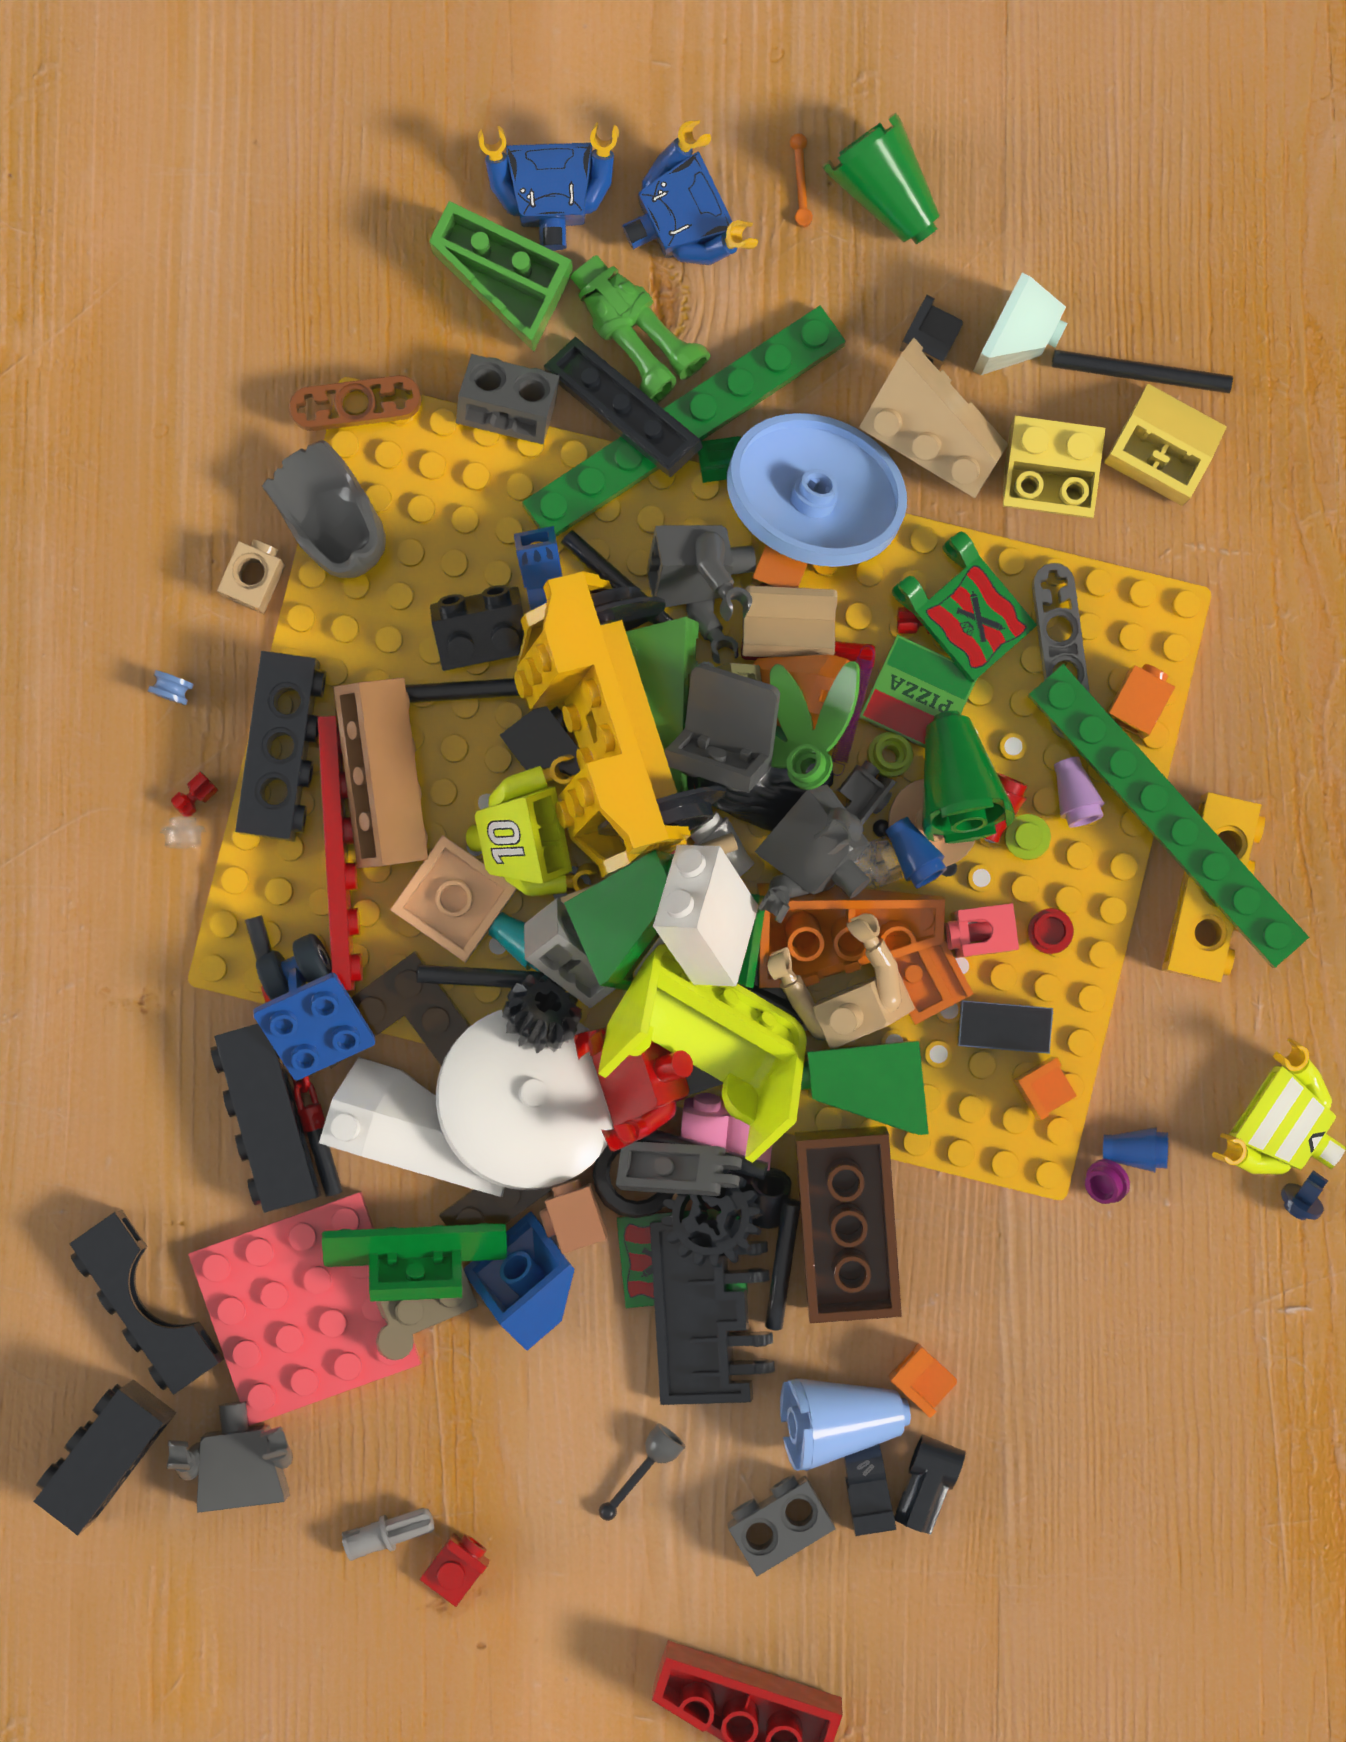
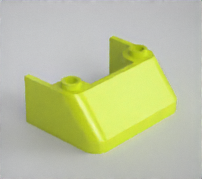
M666 944L658 945L643 962L607 1024L598 1074L606 1078L628 1055L639 1056L649 1048L651 1041L670 1052L679 1050L687 1052L694 1066L723 1082L722 1099L727 1112L735 1119L741 1120L750 1126L745 1159L753 1163L797 1121L807 1043L806 1033L802 1025L793 1016L738 983L736 986L693 985Z

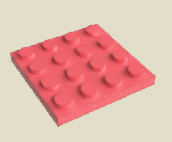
M362 1191L188 1254L239 1401L246 1402L249 1426L422 1363L415 1342L409 1355L399 1360L386 1359L378 1351L376 1345L377 1334L387 1323L382 1318L376 1301L370 1302L369 1265L324 1266L322 1232L341 1229H375Z

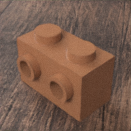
M575 1178L552 1188L554 1195L547 1197L545 1200L546 1208L541 1209L540 1216L547 1237H557L562 1254L607 1239L608 1232L591 1182L581 1185L580 1179Z

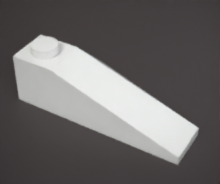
M358 1057L332 1098L320 1137V1144L503 1197L505 1187L491 1183L475 1174L452 1151L440 1127L436 1108V1095L417 1083L414 1078L403 1070Z

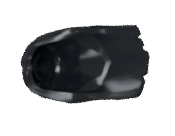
M816 763L811 764L807 768L806 773L810 772ZM771 767L749 793L726 788L725 797L711 806L763 830L772 832L807 790L800 789L791 782L787 769ZM833 768L829 778L822 785L827 784L829 787L832 786L834 777ZM693 777L695 788L724 787L722 784L701 777Z

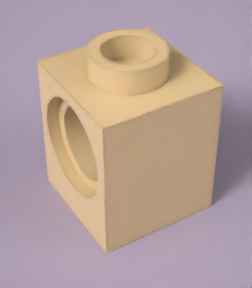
M253 539L251 546L238 541L217 592L229 600L264 614L285 567L283 561L276 557L278 550ZM251 563H260L264 566L265 571L262 580L254 585L245 584L242 580V573L245 567Z

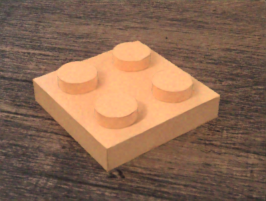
M442 835L428 855V860L423 862L390 910L462 961L467 962L496 917L502 912L517 889L507 883L505 878L490 875L485 870V865Z

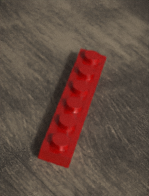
M337 716L318 717L332 972L338 976L346 991H356L355 981L363 980V965L361 953L354 954L353 936L360 935L359 909L351 908L350 890H357L358 888L356 862L348 863L347 845L354 844L351 817H346L345 799H348L345 772H343Z

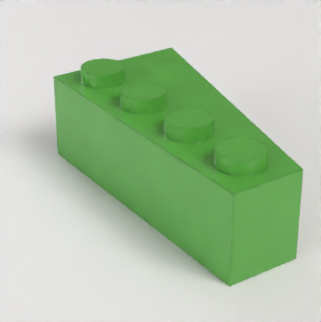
M688 617L626 631L664 753L665 749L685 729L690 687L688 674H691V671L698 665V661H696V639H698L699 622ZM670 768L677 793L694 789L693 777L684 775L680 770Z

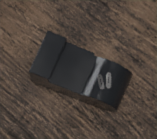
M877 1444L845 1456L844 1463L847 1475L845 1480L855 1536L897 1530L880 1445Z

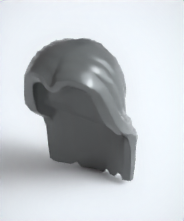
M324 440L308 445L306 450L299 449L282 461L283 467L278 468L273 473L274 479L268 478L262 487L281 513L300 547L321 568L333 576L356 578L368 572L378 563L385 551L386 534L383 523L371 504L369 497L345 461Z

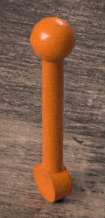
M797 133L790 138V146L795 150L799 209L795 214V223L800 227H808L812 222L813 215L807 209L803 150L807 146V138L803 134Z

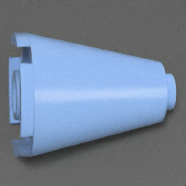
M799 1378L788 1380L782 1384L780 1417L781 1422H787L790 1435L783 1437L789 1462L796 1471H808L899 1437L904 1432V1426L910 1424L909 1403L906 1398L900 1397L897 1390Z

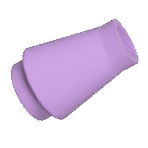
M1080 757L1067 758L1054 764L1057 776L1060 816L1066 819L1068 827H1079L1101 819L1103 817L1101 807L1104 805V802L1083 768Z

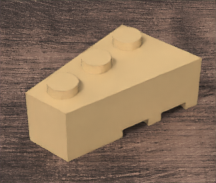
M913 338L900 355L859 428L973 498H976L1008 446V443L971 402L968 404L950 384L952 380L943 370L939 371L922 352L923 347Z

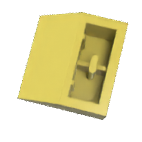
M1147 384L1104 464L1183 506L1191 498L1204 475L1227 426L1156 387Z
M1015 416L1010 424L1004 466L1003 507L1093 519L1106 428Z

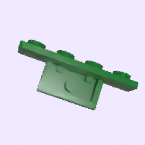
M479 1223L476 1225H433L430 1227H387L384 1229L322 1232L323 1262L326 1267L369 1265L370 1302L463 1298L461 1261L506 1259V1225Z

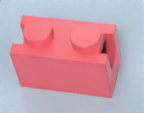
M1013 903L957 910L950 913L951 921L944 923V934L948 949H955L956 958L1019 950ZM981 941L980 943H974V944H971V943H970V942Z

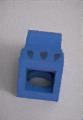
M554 526L514 534L519 567L524 588L527 590L531 610L547 603L543 589L547 580L562 577Z

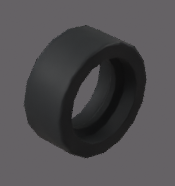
M607 1145L601 1155L595 1160L592 1174L595 1191L603 1204L616 1214L630 1218L651 1216L664 1208V1200L672 1199L675 1193L656 1192V1194L648 1199L634 1201L626 1199L616 1192L611 1184L609 1173L611 1164L617 1154L621 1152V1149L611 1151Z

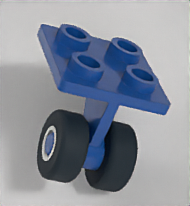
M314 934L305 935L294 941V956L285 960L278 951H271L256 960V969L260 982L271 1001L254 1008V1018L294 1080H300L375 1045L374 1034L338 976L332 972L329 954L320 939Z

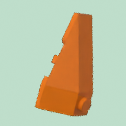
M757 883V894L765 896L770 883ZM833 886L831 889L817 894L810 893L790 898L788 903L790 909L781 923L775 920L776 916L773 913L765 910L758 954L759 988H781L780 984L782 981L780 978L774 980L771 977L767 965L770 955L785 947H788L790 951L792 971L796 975H800L806 987L820 983V979L844 971H846V974L861 970L860 966L871 963L865 954L866 948L863 942L855 938L846 925L852 922V918L865 913L872 914L877 918L880 927V934L877 937L884 940L894 959L944 943L945 898L944 896L863 889L857 896L851 899L839 886Z

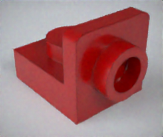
M453 1533L419 1580L453 1606L457 1607L480 1574L488 1567L490 1560L484 1556L487 1550L471 1536L465 1534L461 1539Z

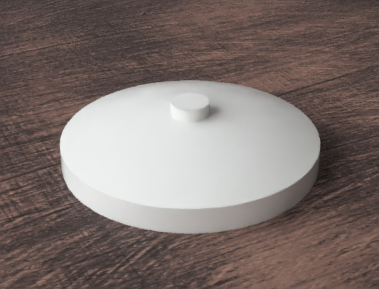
M498 1010L471 1025L455 1041L443 1061L436 1087V1108L441 1130L459 1160L475 1174L491 1183L517 1190H539L557 1186L569 1181L591 1166L607 1146L601 1129H614L592 1056H590L589 1051L578 1060L574 1037L568 1043L563 1042L561 1048L555 1052L545 1045L544 1049L536 1054L533 1043L528 1041L519 1047L518 1039L520 1035L506 1033L508 1020L502 1017V1010ZM580 1022L576 1027V1034L590 1031Z

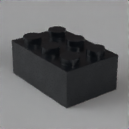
M132 1380L123 1387L116 1384L112 1390L109 1389L92 1410L98 1415L94 1422L89 1420L84 1427H79L64 1447V1449L70 1452L66 1459L61 1457L56 1464L52 1463L36 1484L42 1491L33 1502L77 1536L97 1519L177 1413L135 1380Z

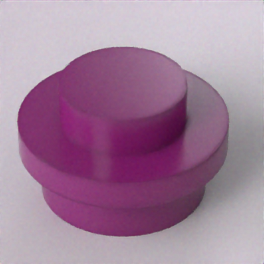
M1100 1159L1088 1168L1085 1188L1090 1197L1099 1203H1116L1128 1194L1130 1180L1126 1171L1118 1163L1109 1159Z

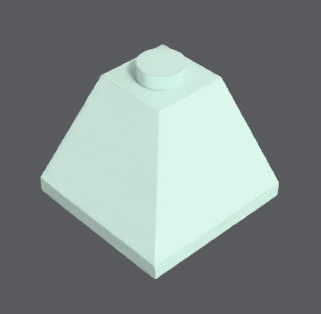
M1022 273L980 354L973 372L984 375L1042 355L1047 344L1056 348L1068 324L1060 320L1066 306L1032 277Z

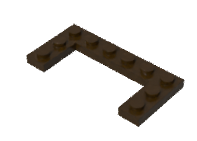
M414 951L351 997L374 1036H377L401 1017L405 1016L442 1066L452 1045L471 1025L441 984L416 983L417 965L426 964L417 951ZM339 1061V1062H337V1063H335V1064H333V1065H330L329 1067L332 1069L334 1066H336V1065H337L338 1063H340L341 1061ZM505 1187L503 1197L473 1189L441 1212L439 1217L446 1226L476 1225L479 1223L506 1224L550 1192L553 1187L539 1190H517Z

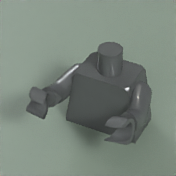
M722 525L655 526L647 565L651 596L665 599V607L686 604L688 618L699 622V633L704 640L711 642L712 659L715 663H720L718 650L723 647L732 649L735 659L738 658V643L732 637L723 634V626L714 614L715 599L722 598L720 614L725 621H729L733 614L731 600H738L743 607V618L746 617L752 605V596L741 587H733L734 580L731 575L755 572L756 557L753 546L730 547L727 529Z
M827 784L807 790L755 851L762 859L783 873L773 877L769 884V889L758 907L761 911L767 910L776 916L775 920L779 923L783 921L790 909L788 905L790 898L810 893L817 894L827 891L837 884L852 899L870 882V878L854 863L868 847V840L863 834V824L855 815L844 808Z
M231 1402L219 1405L221 1431L205 1433L201 1437L200 1442L195 1443L188 1450L186 1448L188 1447V1441L168 1440L169 1458L166 1469H175L178 1476L183 1480H193L198 1476L197 1513L285 1502L290 1496L283 1469L292 1464L293 1454L287 1443L283 1428L280 1426L271 1429L270 1425L249 1427L246 1402Z

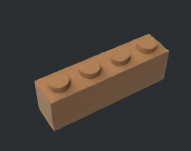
M404 678L358 682L333 687L357 869L428 860V836L423 824L421 808L422 791L417 778L415 763L416 745L411 733L409 718L410 700L406 692Z

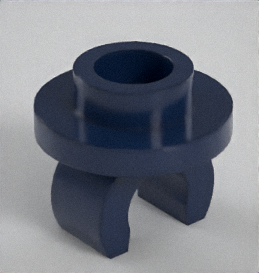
M1313 1170L1302 1186L1294 1183L1286 1184L1281 1191L1285 1209L1292 1216L1301 1220L1318 1219L1324 1211L1323 1204L1318 1199V1196L1328 1180Z

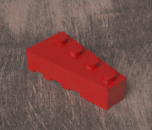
M669 1640L667 1641L653 1685L652 1701L700 1731H707L723 1742H834L843 1716L842 1697Z

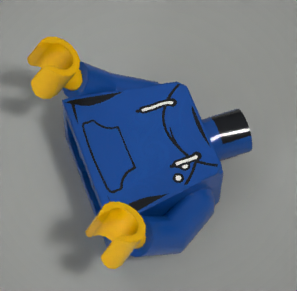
M700 120L687 121L681 125L678 131V138L658 155L642 180V190L638 193L644 215L622 225L632 249L656 239L665 258L675 257L679 262L712 265L735 253L737 248L754 249L757 246L758 239L748 238L742 240L743 230L751 227L753 223L742 220L732 222L699 151L692 154V148L705 147L711 141L710 134L700 136L697 141L694 139L692 132L694 127L700 123Z
M597 122L593 126L590 135L591 143L506 146L504 130L498 126L500 139L496 144L489 145L484 141L482 129L479 131L478 141L480 148L487 154L485 163L491 190L508 214L520 217L523 227H539L540 245L552 251L566 249V226L583 225L586 214L596 211L612 184L614 153L611 149L616 145L619 136V129L616 125L613 126L612 139L604 141L597 135Z

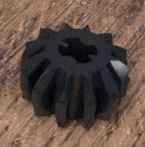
M529 974L523 979L521 984L516 983L510 989L507 995L508 1001H506L502 1009V1017L508 1020L506 1033L520 1035L518 1039L519 1047L526 1044L527 1041L533 1043L536 1054L542 1051L545 1045L555 1052L561 1048L563 1042L568 1043L569 1040H572L577 1032L576 1027L582 1018L583 1009L576 1006L578 999L569 992H565V989L560 985L551 983L550 978L546 975L542 976L538 981Z

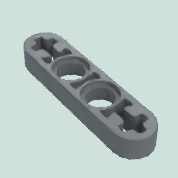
M1050 563L1039 569L1032 580V594L1044 680L1053 673V668L1057 663L1062 661L1070 662L1077 669V680L1090 693L1075 580L1072 572L1066 566L1060 563ZM1048 573H1055L1057 580H1064L1065 586L1058 591L1059 604L1068 601L1069 609L1055 608L1046 613L1043 611V605L1050 606L1052 604L1050 589H1042L1041 583L1048 579ZM1063 617L1069 621L1072 627V634L1069 639L1063 642H1056L1048 636L1046 628L1051 618ZM1050 721L1054 733L1067 740Z

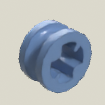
M155 670L154 676L157 681L154 686H149L148 692L186 705L188 700L185 698V693L189 689L192 690L194 684Z

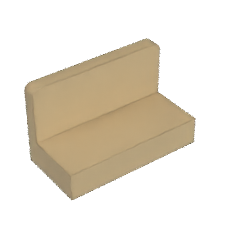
M768 586L746 587V590L752 596V605L746 617L743 618L742 656L789 657L834 655L837 607L836 590Z

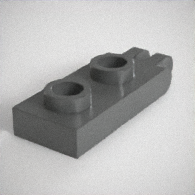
M634 1142L621 1148L616 1186L621 1190L719 1196L721 1187H739L740 1177L732 1174H723V1169L740 1170L742 1159L735 1156H725L726 1149L718 1146Z

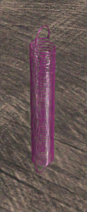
M856 659V663L862 665L859 666L861 667V680L859 683L858 699L853 717H851L846 730L841 736L843 739H839L841 740L838 741L840 743H836L839 745H835L833 748L838 751L832 752L831 758L834 759L832 760L833 762L837 760L848 763L849 757L847 756H850L849 752H851L852 747L850 745H853L851 743L854 741L852 736L856 734L854 733L857 730L855 725H858L856 724L860 717L858 714H861L859 713L862 710L863 704L861 703H864L862 701L865 699L863 694H866L864 693L868 686L866 683H869L867 681L870 679L868 674H871L869 672H872L870 670L873 668L871 663L874 662L872 660Z

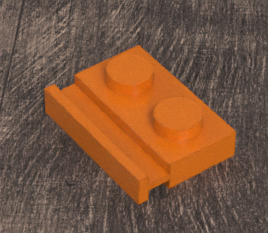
M945 939L942 944L895 958L900 976L915 1007L913 1011L908 1013L914 1025L974 994L951 950L948 949Z

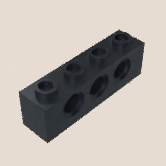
M261 651L235 832L239 834L295 842L296 832H304L307 806L300 805L302 788H310L312 781L313 761L307 760L309 742L316 743L318 717H320L313 715L315 698L323 697L326 684V671L320 670V662L316 658ZM287 691H296L301 698L299 708L292 714H282L278 709L279 697ZM279 736H290L294 742L292 754L286 759H275L271 752L273 741ZM282 780L287 785V797L282 803L271 805L265 798V789L272 781Z

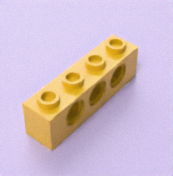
M1210 792L1201 795L1197 813L1217 835L1222 832L1228 833L1235 839L1236 851L1234 854L1254 875L1255 861L1249 860L1253 842L1260 843L1264 832L1265 817L1259 816L1262 805ZM1185 870L1161 971L1212 983H1220L1223 975L1229 976L1235 959V949H1231L1229 946L1233 931H1238V929L1208 898ZM1202 920L1210 922L1216 929L1215 941L1210 946L1201 945L1195 937V928Z

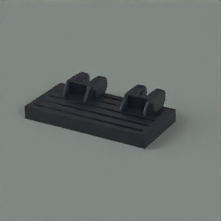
M741 1217L735 1218L731 1231L733 1236H735L739 1229ZM707 1218L703 1221V1223H707L719 1231L716 1226L718 1225L716 1218ZM661 1220L650 1222L660 1405L751 1402L753 1400L752 1380H732V1375L775 1372V1363L765 1358L734 1361L733 1346L764 1347L773 1343V1333L766 1331L729 1332L747 1330L749 1328L747 1289L726 1290V1284L770 1281L769 1270L763 1268L728 1270V1258L726 1256L722 1257L721 1268L713 1267L709 1257L706 1258L702 1267L693 1264L694 1252L683 1258L677 1254L682 1243L671 1244L667 1242L666 1237L674 1231L673 1227L663 1225ZM704 1235L698 1239H692L695 1244L702 1247H717L709 1236ZM749 1241L753 1247L751 1251L741 1247L736 1250L738 1255H762V1253L768 1252V1242Z

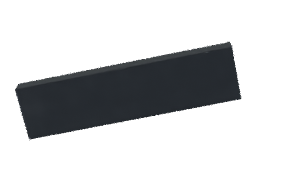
M576 336L543 366L545 372L559 375L558 384L670 478L703 448L701 440Z

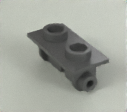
M867 760L861 767L856 765L837 789L850 800L844 808L855 815L862 824L866 822L872 813H879L887 805L892 796L890 790L896 783L893 779L881 775L876 779L880 770Z

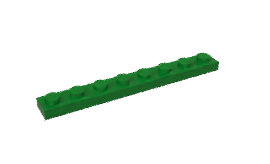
M819 305L663 409L702 441L843 348L846 340L821 305ZM619 437L522 501V504L538 529L554 526L557 537L659 468L626 440Z
M1064 664L1028 695L1042 713L1272 968H1276L1310 938Z

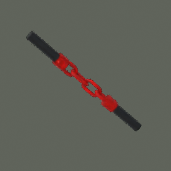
M262 915L246 919V927L257 960V958L272 951ZM261 986L265 1003L271 1001L263 986ZM291 1076L294 1084L293 1094L298 1108L297 1113L303 1133L307 1132L325 1196L339 1194L343 1190L330 1146L319 1143L326 1120L315 1088L309 1081L308 1076L300 1081L294 1080ZM309 1091L312 1104L304 1106L300 1093Z

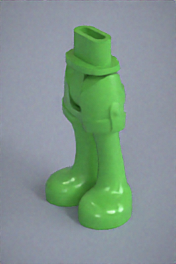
M598 255L593 256L570 276L571 280L581 290L578 296L581 301L585 302L593 319V328L604 340L613 339L629 355L640 373L641 384L639 389L657 404L673 390L676 384V377L651 353L634 331V326L638 325L655 342L681 380H686L696 374L710 359L711 355L703 345L686 343L680 340L660 321L650 308L653 304L652 297L643 287L634 285L620 275L615 266L608 268Z

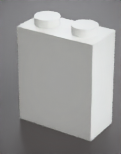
M677 845L653 927L693 985L736 986L757 914L758 904L720 846Z

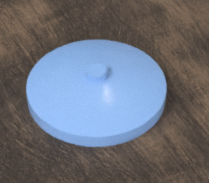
M808 413L784 414L756 424L738 442L727 470V490L730 501L738 517L749 531L764 544L780 554L812 565L829 567L849 566L877 556L895 538L907 509L905 483L900 470L890 455L875 440L859 429L822 415Z

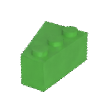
M449 201L429 240L433 254L534 352L573 273L572 260Z

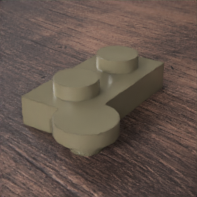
M463 1266V1298L376 1301L380 1314L387 1323L386 1326L381 1328L376 1338L377 1349L383 1357L390 1360L403 1359L409 1355L413 1348V1334L478 1307Z

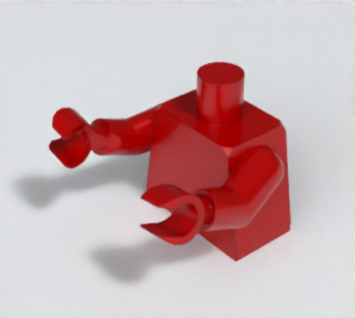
M607 1027L578 1033L574 1036L578 1060L589 1051L590 1056H592L614 1127L612 1130L601 1129L610 1150L617 1151L647 1137L674 1117L677 1109L676 1103L689 1095L690 1089L686 1077L691 1075L693 1071V1061L690 1055L683 1050L670 1052L651 1041L649 1048L639 1056L628 1055L604 1078L598 1074Z

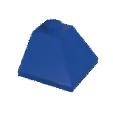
M531 1211L506 1232V1259L472 1261L463 1268L466 1277L498 1323L527 1351L562 1321L575 1270L566 1256L561 1253L560 1248L552 1237H547L543 1225Z

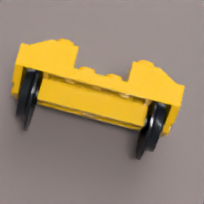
M582 571L547 580L543 586L547 603L525 613L521 618L524 637L517 663L518 671H515L514 679L520 697L527 698L530 710L565 701V706L562 709L563 719L566 728L570 733H575L579 749L576 751V758L580 771L557 796L559 801L555 804L556 814L563 829L568 828L571 840L598 865L603 879L654 850L669 853L676 850L677 845H687L686 840L691 836L690 830L713 819L714 815L711 805L725 797L727 791L722 786H710L677 793L626 634V631L654 619L663 612L666 606L665 599L656 596L644 597L641 589L635 586L612 589L610 581L600 579L599 574Z

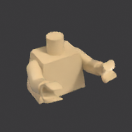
M861 914L852 918V922L846 925L851 934L863 942L866 948L865 954L875 968V976L825 997L816 1004L800 975H796L792 971V960L788 947L772 953L768 960L767 967L771 977L774 980L780 978L782 981L780 984L781 989L810 1034L817 1040H827L831 1049L880 1030L915 1009L898 971L896 960L884 940L877 937L880 934V927L877 918L872 914Z

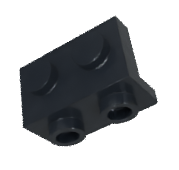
M492 586L485 589L482 594L467 597L459 594L448 595L441 598L438 603L430 605L431 623L443 671L518 656L520 654L524 637V630L520 620L524 613L518 587Z

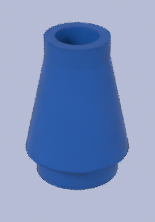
M909 817L897 821L885 831L892 843L905 880L912 881L915 888L927 885L947 870L942 861L945 856L913 825Z
M1157 1127L1115 1135L1104 1134L1103 1159H1109L1118 1164L1156 1173V1168L1167 1169L1168 1132H1157Z

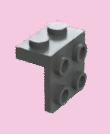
M698 664L691 671L685 729L665 749V756L669 767L680 770L684 775L690 777H701L722 784L729 790L749 793L771 768L780 701L779 690L775 686L707 664Z

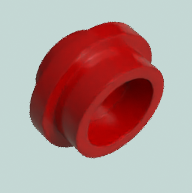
M1053 908L1041 910L1029 922L1028 938L1033 947L1042 953H1059L1065 950L1073 939L1074 928L1072 921L1061 910Z

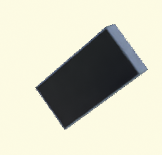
M961 1000L957 1046L1050 1054L1053 1008Z

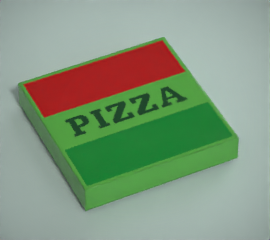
M897 634L859 718L888 732L901 735L908 741L925 748L927 725L933 721L935 715L941 712L958 711L961 715L976 680L971 683L952 659Z

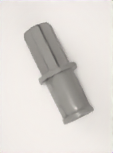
M426 1508L388 1519L386 1515H382L379 1517V1521L370 1525L342 1532L343 1547L350 1561L384 1549H388L391 1552L396 1549L397 1543L431 1533L434 1530V1520L429 1509Z

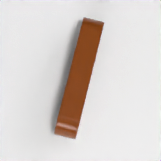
M397 375L304 387L292 396L289 410L293 420L300 428L307 431H319L409 419L420 409L422 398L417 384L412 379ZM404 387L406 394H413L412 399L406 400L405 408L398 409L393 401L381 402L384 412L376 413L377 401L372 392L373 389L380 388L381 398L394 396L396 393L395 388ZM353 391L364 393L369 401L366 411L356 416L346 413L343 409L344 398ZM335 394L334 405L339 414L338 418L331 419L332 413L330 409L317 411L315 414L316 419L308 420L305 413H299V408L306 406V399L313 398L317 405H328L330 401L327 396Z

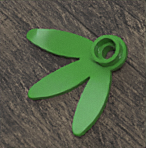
M850 661L841 668L824 701L815 729L803 693L792 675L780 664H775L770 671V685L775 686L780 692L778 720L787 738V742H784L775 736L771 767L787 769L789 779L800 789L811 790L821 786L827 781L832 772L833 762L828 752L839 741L854 713L860 683L858 663ZM816 763L815 767L806 773L807 768L811 764Z

